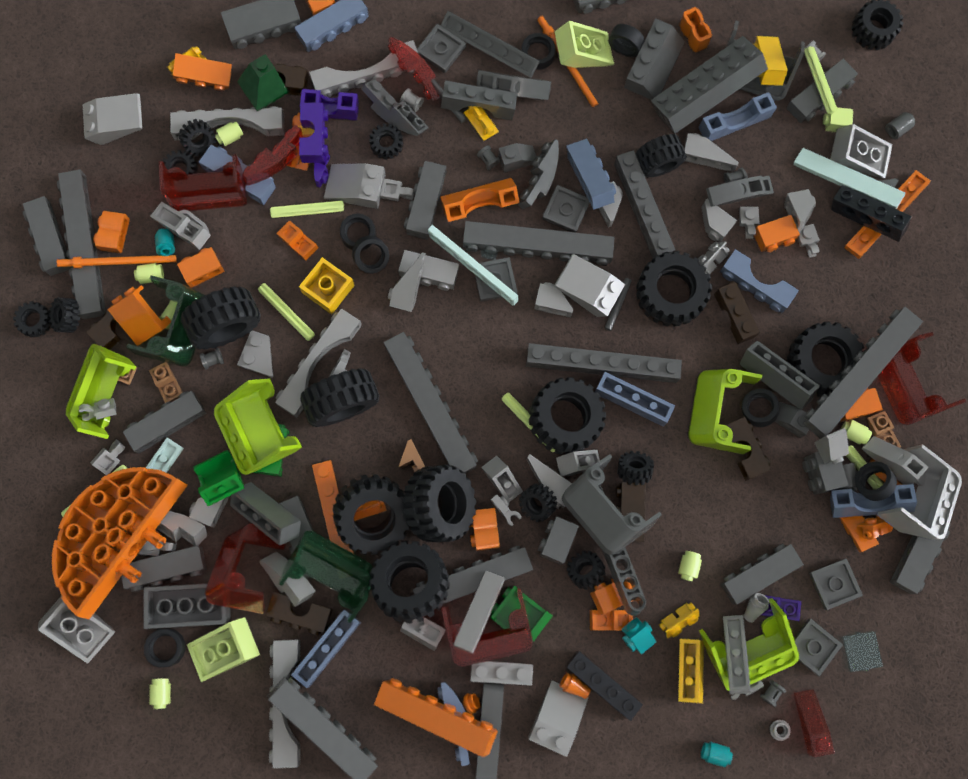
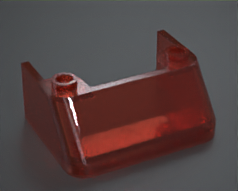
M236 154L232 155L233 162H228L223 166V171L188 175L178 167L167 169L163 161H159L160 191L170 207L178 212L181 210L197 211L239 207L247 204L242 167Z
M933 332L918 335L908 340L878 375L899 422L904 425L913 424L966 402L965 399L947 405L944 398L940 395L927 397L911 365L921 355L918 343L934 336Z
M250 523L224 539L207 584L205 596L210 604L263 614L264 593L244 589L245 578L242 574L236 573V569L246 543L285 550V543L278 545L254 524Z
M522 588L517 589L521 609L514 610L509 615L510 628L482 634L473 654L454 647L453 644L463 623L453 625L448 605L441 607L452 658L456 665L465 667L524 653L531 649L533 637Z

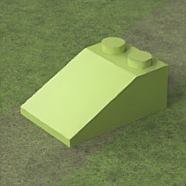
M568 21L555 31L559 58L562 65L573 68L614 65L611 47L608 42V32Z
M246 618L231 621L187 644L201 682L260 655Z

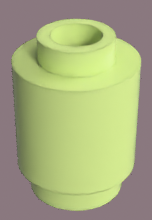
M230 122L216 130L217 134H215L220 145L224 144V146L239 140L240 136L244 135L237 122Z
M156 263L137 265V269L134 270L135 280L139 281L140 284L159 282L160 279H164L162 265H157Z
M852 419L845 421L841 429H846L847 439L857 444H867L872 435V431L868 427Z
M685 551V555H682L678 574L682 575L681 579L693 581V578H698L702 562L700 554Z
M169 678L152 679L149 705H153V709L166 708V704L171 702V683H169Z

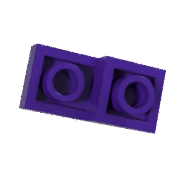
M329 152L327 156H324V163H314V177L319 188H321L323 183L326 184L329 178L326 167L330 159Z
M766 596L768 599L773 598L784 611L788 620L800 621L802 601ZM770 603L768 604V609L761 614L762 616H773Z

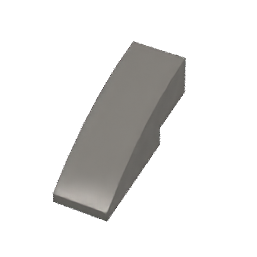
M163 202L158 205L150 216L166 229L199 250L211 236L202 226L191 221L187 216Z
M172 511L166 514L157 527L158 530L175 542L183 537L194 546H198L207 537L206 528L203 524Z
M278 552L259 561L280 593L285 592L295 607L310 599L316 592L303 574Z

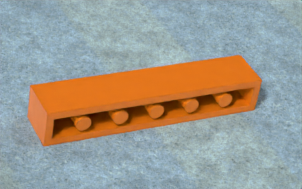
M391 678V680L382 682L374 703L375 706L481 757H485L490 753L498 730L492 728L493 725L486 721L479 722L474 719L472 714L467 712L460 713L456 711V707L447 703L443 705L437 702V698L431 695L424 696L420 694V690L414 687L407 688L397 679Z

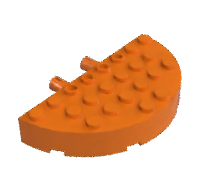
M145 467L127 468L102 477L101 481L87 487L74 500L58 527L60 531L57 540H54L52 551V571L55 585L60 590L63 602L76 616L90 620L122 575L132 583L139 580L135 576L141 577L142 573L130 564L147 541L157 549L164 546L160 542L166 543V538L156 532L155 529L188 486L186 483L161 470L147 469Z

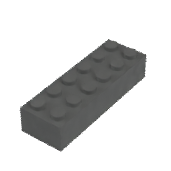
M744 36L740 37L653 98L651 102L657 115L674 133H677L768 70L764 55Z
M283 677L267 695L268 700L352 779H367L378 767L374 762L377 758L366 747L362 750L360 748L361 743L351 733L347 736L344 733L346 729L336 719L332 722L329 719L331 715L321 705L317 708L314 705L316 701L306 691L302 694L299 691L301 687L291 677L288 680Z

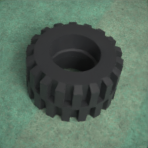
M871 0L870 3H865L852 22L851 31H854L852 35L857 37L855 41L857 43L861 42L863 48L868 46V50H872L873 47H875V51L880 50L881 47L882 49L886 48L892 43L903 26V16L899 15L901 13L900 9H896V5L894 3L890 4L888 0L885 2L883 0ZM870 20L880 22L884 29L875 27Z
M676 134L654 138L645 143L636 152V157L645 177H657L678 168L687 158L679 136Z

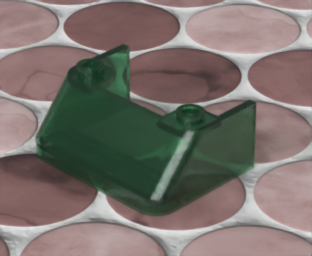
M150 275L149 279L158 288L166 289V296L171 301L178 303L166 338L155 336L149 340L146 348L127 344L126 348L135 355L182 367L187 366L193 359L196 347L191 344L181 323V316L187 306L191 305L193 301L200 299L204 294L179 282Z
M305 531L285 565L279 585L283 586L288 577L301 579L304 574L339 592V603L343 607L350 609L347 622L351 623L367 602L370 590L369 580L372 579L370 577V570L373 567L369 562L317 533Z

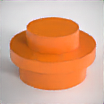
M474 693L465 694L463 700L464 709L471 714L476 713L481 706L478 696Z

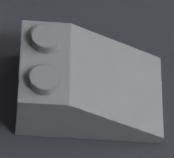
M140 94L96 98L84 103L85 139L99 145H104L141 130Z
M851 124L837 129L830 160L862 174L885 179L892 144Z
M366 163L331 164L324 199L378 209L383 179H385L386 175L384 167Z
M572 254L554 286L596 317H604L610 313L625 284L611 273Z
M61 597L41 618L38 624L40 632L87 664L115 633V630L96 613L92 615L90 620L76 616L66 606Z
M551 680L528 739L567 757L589 697L584 699L564 692L559 683Z

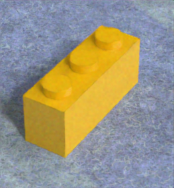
M757 36L753 45L763 53L768 70L757 76L760 79L761 85L783 86L788 70L779 38Z
M680 639L678 702L703 703L704 643L702 640Z

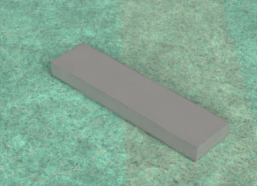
M485 571L453 644L454 647L472 654L474 653L505 581L504 577Z
M743 615L723 616L730 694L751 693Z

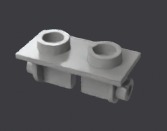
M727 242L712 243L708 248L709 251L698 258V264L700 266L704 264L707 268L705 274H710L717 267L713 262L714 260L717 264H720L729 255L728 252L730 250L725 246Z

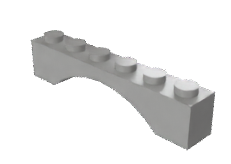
M412 40L396 45L384 60L366 69L341 71L324 67L309 73L314 89L320 90L323 96L330 98L332 94L346 93L349 89L355 87L362 88L364 84L373 79L381 82L384 78L390 76L392 78L398 77L403 72H414L421 67L419 54Z
M276 106L263 108L258 112L252 107L250 109L233 108L232 110H196L195 112L180 110L171 113V135L174 140H180L179 135L181 134L179 131L180 129L184 130L183 124L187 126L189 125L187 121L190 120L193 123V119H197L198 122L199 119L203 120L210 128L226 125L230 122H237L238 125L251 127L260 131L265 136L285 135L284 113L282 108ZM200 132V133H196L195 135H193V137L191 138V140H193V139L196 138L198 135H200L201 132Z
M343 309L332 316L329 327H325L322 330L319 341L310 347L308 357L301 360L296 374H292L289 377L286 388L277 394V401L275 403L280 408L296 418L303 410L300 396L308 387L316 364L332 348L351 341L362 326L361 321Z
M300 640L273 641V645H270V657H273V666H270V678H273V686L270 687V691L283 677L288 680L293 669L299 663ZM273 705V707H270L269 712L270 720H273V729H270L269 740L273 741V750L269 752V762L273 763V768L299 767L300 743L293 735L286 716Z

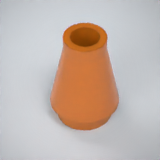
M567 672L559 685L563 688L564 692L584 699L591 692V688L586 686L573 673L569 674Z

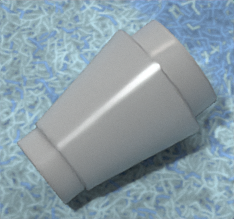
M756 593L750 597L743 615L745 620L754 622L768 609L769 600L765 595Z

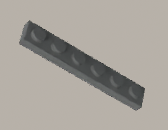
M447 11L441 27L456 37L532 78L540 62L536 58L450 11Z

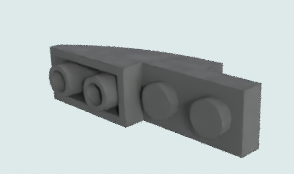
M478 70L476 86L517 93L519 97L549 100L552 81Z
M376 79L369 81L361 88L374 102L371 108L386 122L392 124V126H396L399 130L414 136L420 135L429 128L404 101L398 104Z
M554 139L551 142H546L541 148L540 156L533 160V167L530 173L534 176L529 180L530 185L528 189L521 193V200L518 203V206L522 209L531 206L535 199H540L548 193L558 164V140Z
M762 175L706 189L711 207L774 193L770 176L762 177Z

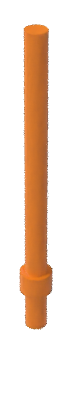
M543 16L539 17L537 21L543 29V34L552 38L555 43V49L559 54L554 29L548 25ZM566 66L592 108L598 105L597 100L578 70Z
M176 255L107 258L73 257V259H57V267L82 268V266L174 263L177 262Z

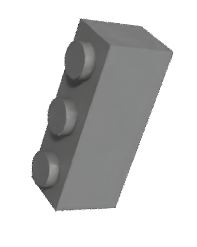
M404 250L399 267V276L402 277L419 257V253ZM425 255L420 284L425 286L433 284L444 291L454 290L459 272V264Z
M472 660V682L532 686L533 664Z

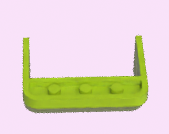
M96 344L90 346L66 407V416L76 431L108 439L109 435L105 431V427H108L110 423V416L98 420L96 417H93L90 420L83 421L82 414L88 412H79V406L82 404L94 406V403L102 399H111L119 376L123 377L131 369H136V366L129 358Z
M736 369L703 371L697 379L688 433L689 440L695 445L739 454H745L750 451L751 446L733 443L732 430L726 425L719 424L724 389L736 388L741 382L756 384L762 379V375Z
M773 598L768 599L773 616L763 621L761 626L763 634L746 641L750 685L795 665L799 659V653L787 616ZM701 629L699 632L707 654L721 682L730 691L726 645L722 641L711 642L705 631Z

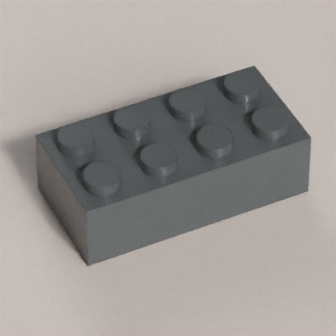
M230 583L144 587V629L221 625L231 622Z

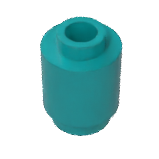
M159 229L154 236L156 253L162 256L172 255L175 252L174 235L168 229Z
M704 742L701 750V759H705L707 763L724 768L727 764H731L733 753L730 752V747L714 742Z

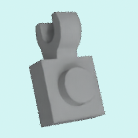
M383 179L380 198L399 201L401 196L405 199L413 200V188L402 187L401 181Z
M740 206L739 226H745V239H753V235H756L755 227L760 224L759 207Z
M814 224L806 225L799 233L800 235L797 239L800 247L806 246L808 256L811 258L817 256L816 253L820 252L818 245L815 244L819 242V237Z
M114 398L102 399L94 403V406L88 404L79 406V412H88L82 414L83 421L90 420L93 417H96L98 420L117 414Z
M116 439L110 446L109 451L103 448L90 463L102 473L108 475L120 462L117 456L125 449V446Z
M495 495L491 499L492 504L505 517L510 526L514 525L510 520L511 516H516L519 520L522 518L520 513L510 511L508 508L510 504L503 496Z
M147 541L139 554L159 556L162 551L175 552L177 544L163 543L161 541L160 543L164 546L157 549Z

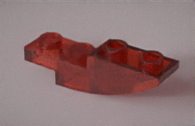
M393 37L389 38L387 46L392 55L396 54L398 57L397 64L402 71L405 70L406 73L414 70L413 77L418 84H422L424 88L422 92L427 100L430 99L433 102L440 98L431 83V80L436 78V75L426 61L402 41Z
M294 125L292 129H289L282 141L275 144L272 151L265 148L263 152L257 154L255 161L251 166H247L242 176L246 185H252L268 179L292 162L297 156L296 145L299 143L300 138H303L300 127Z

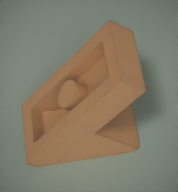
M410 439L406 444L399 468L401 469L414 462L415 465L412 468L416 472L425 467L412 439Z

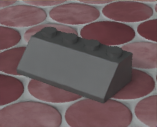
M258 0L221 12L234 49H243L252 43H262L265 39L271 37L278 38L287 32L293 33L295 32L294 27L301 24L294 0Z
M655 18L626 79L625 89L650 100L662 92L685 43L672 25Z

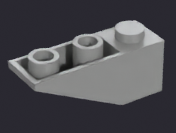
M875 436L862 448L876 462L888 465L895 474L896 479L903 485L914 484L929 468L914 454Z

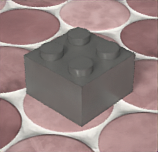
M819 452L804 457L803 469L806 473L808 472L810 479L808 480V486L814 495L849 486L842 462L834 465L831 462L824 464Z
M559 517L550 520L545 530V533H548L546 539L543 538L537 550L540 551L539 556L559 565L564 564L579 526Z

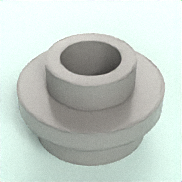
M775 720L771 724L770 734L774 739L784 741L790 736L791 729L787 722ZM779 726L783 728V732L781 734L777 733V728Z

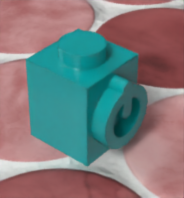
M637 617L621 629L625 635L622 637L623 641L633 652L637 650L642 655L656 643L651 634L653 630L646 621L641 622Z

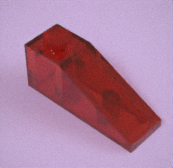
M814 689L794 693L808 755L819 757L834 754L830 731Z

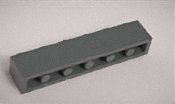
M634 150L616 156L614 166L652 258L657 255L661 256L662 253L667 251L671 255L675 251V247Z
M518 545L508 549V554L502 555L500 552L490 556L491 560L483 562V559L471 563L472 567L465 569L464 566L454 569V574L449 575L448 578L449 589L447 590V599L442 600V604L476 592L485 571L505 578V581L532 571L533 567L526 548H520ZM427 580L415 584L417 588L413 589L414 595L423 590Z

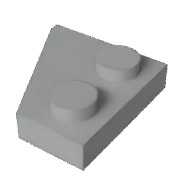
M251 331L237 365L273 378L270 337L256 331Z
M343 350L329 377L347 371L345 367L351 352Z

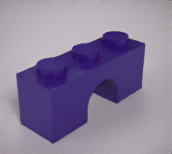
M302 89L300 103H323L324 109L328 110V118L357 120L359 101L356 93L339 92L337 98H328L323 96L320 90Z
M300 103V122L302 128L314 130L310 137L300 138L299 156L302 163H324V156L328 154L327 145H324L325 139H328V128L325 127V121H328V110L324 109L323 103Z

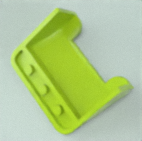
M270 379L246 381L214 408V416L239 471L244 475L262 469L302 448L295 436H289L284 439L268 405L267 400L275 394Z

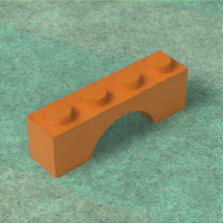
M512 178L440 197L448 222L465 218L470 211L478 207L487 205L506 207L520 203L517 186Z

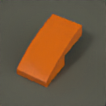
M290 220L276 233L305 261L319 248L316 243L309 239Z
M863 516L840 517L847 534L851 535L859 552L879 544L876 538L871 540L865 539L863 537V527H857V524L864 522Z
M590 610V630L622 631L621 629L633 620V616L629 615L625 610H612L602 615L599 614L598 610Z

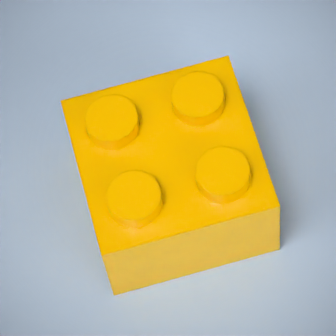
M322 257L300 284L299 288L302 294L332 315L355 285L351 277Z

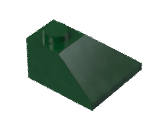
M266 54L249 63L237 81L257 112L288 94L278 72Z

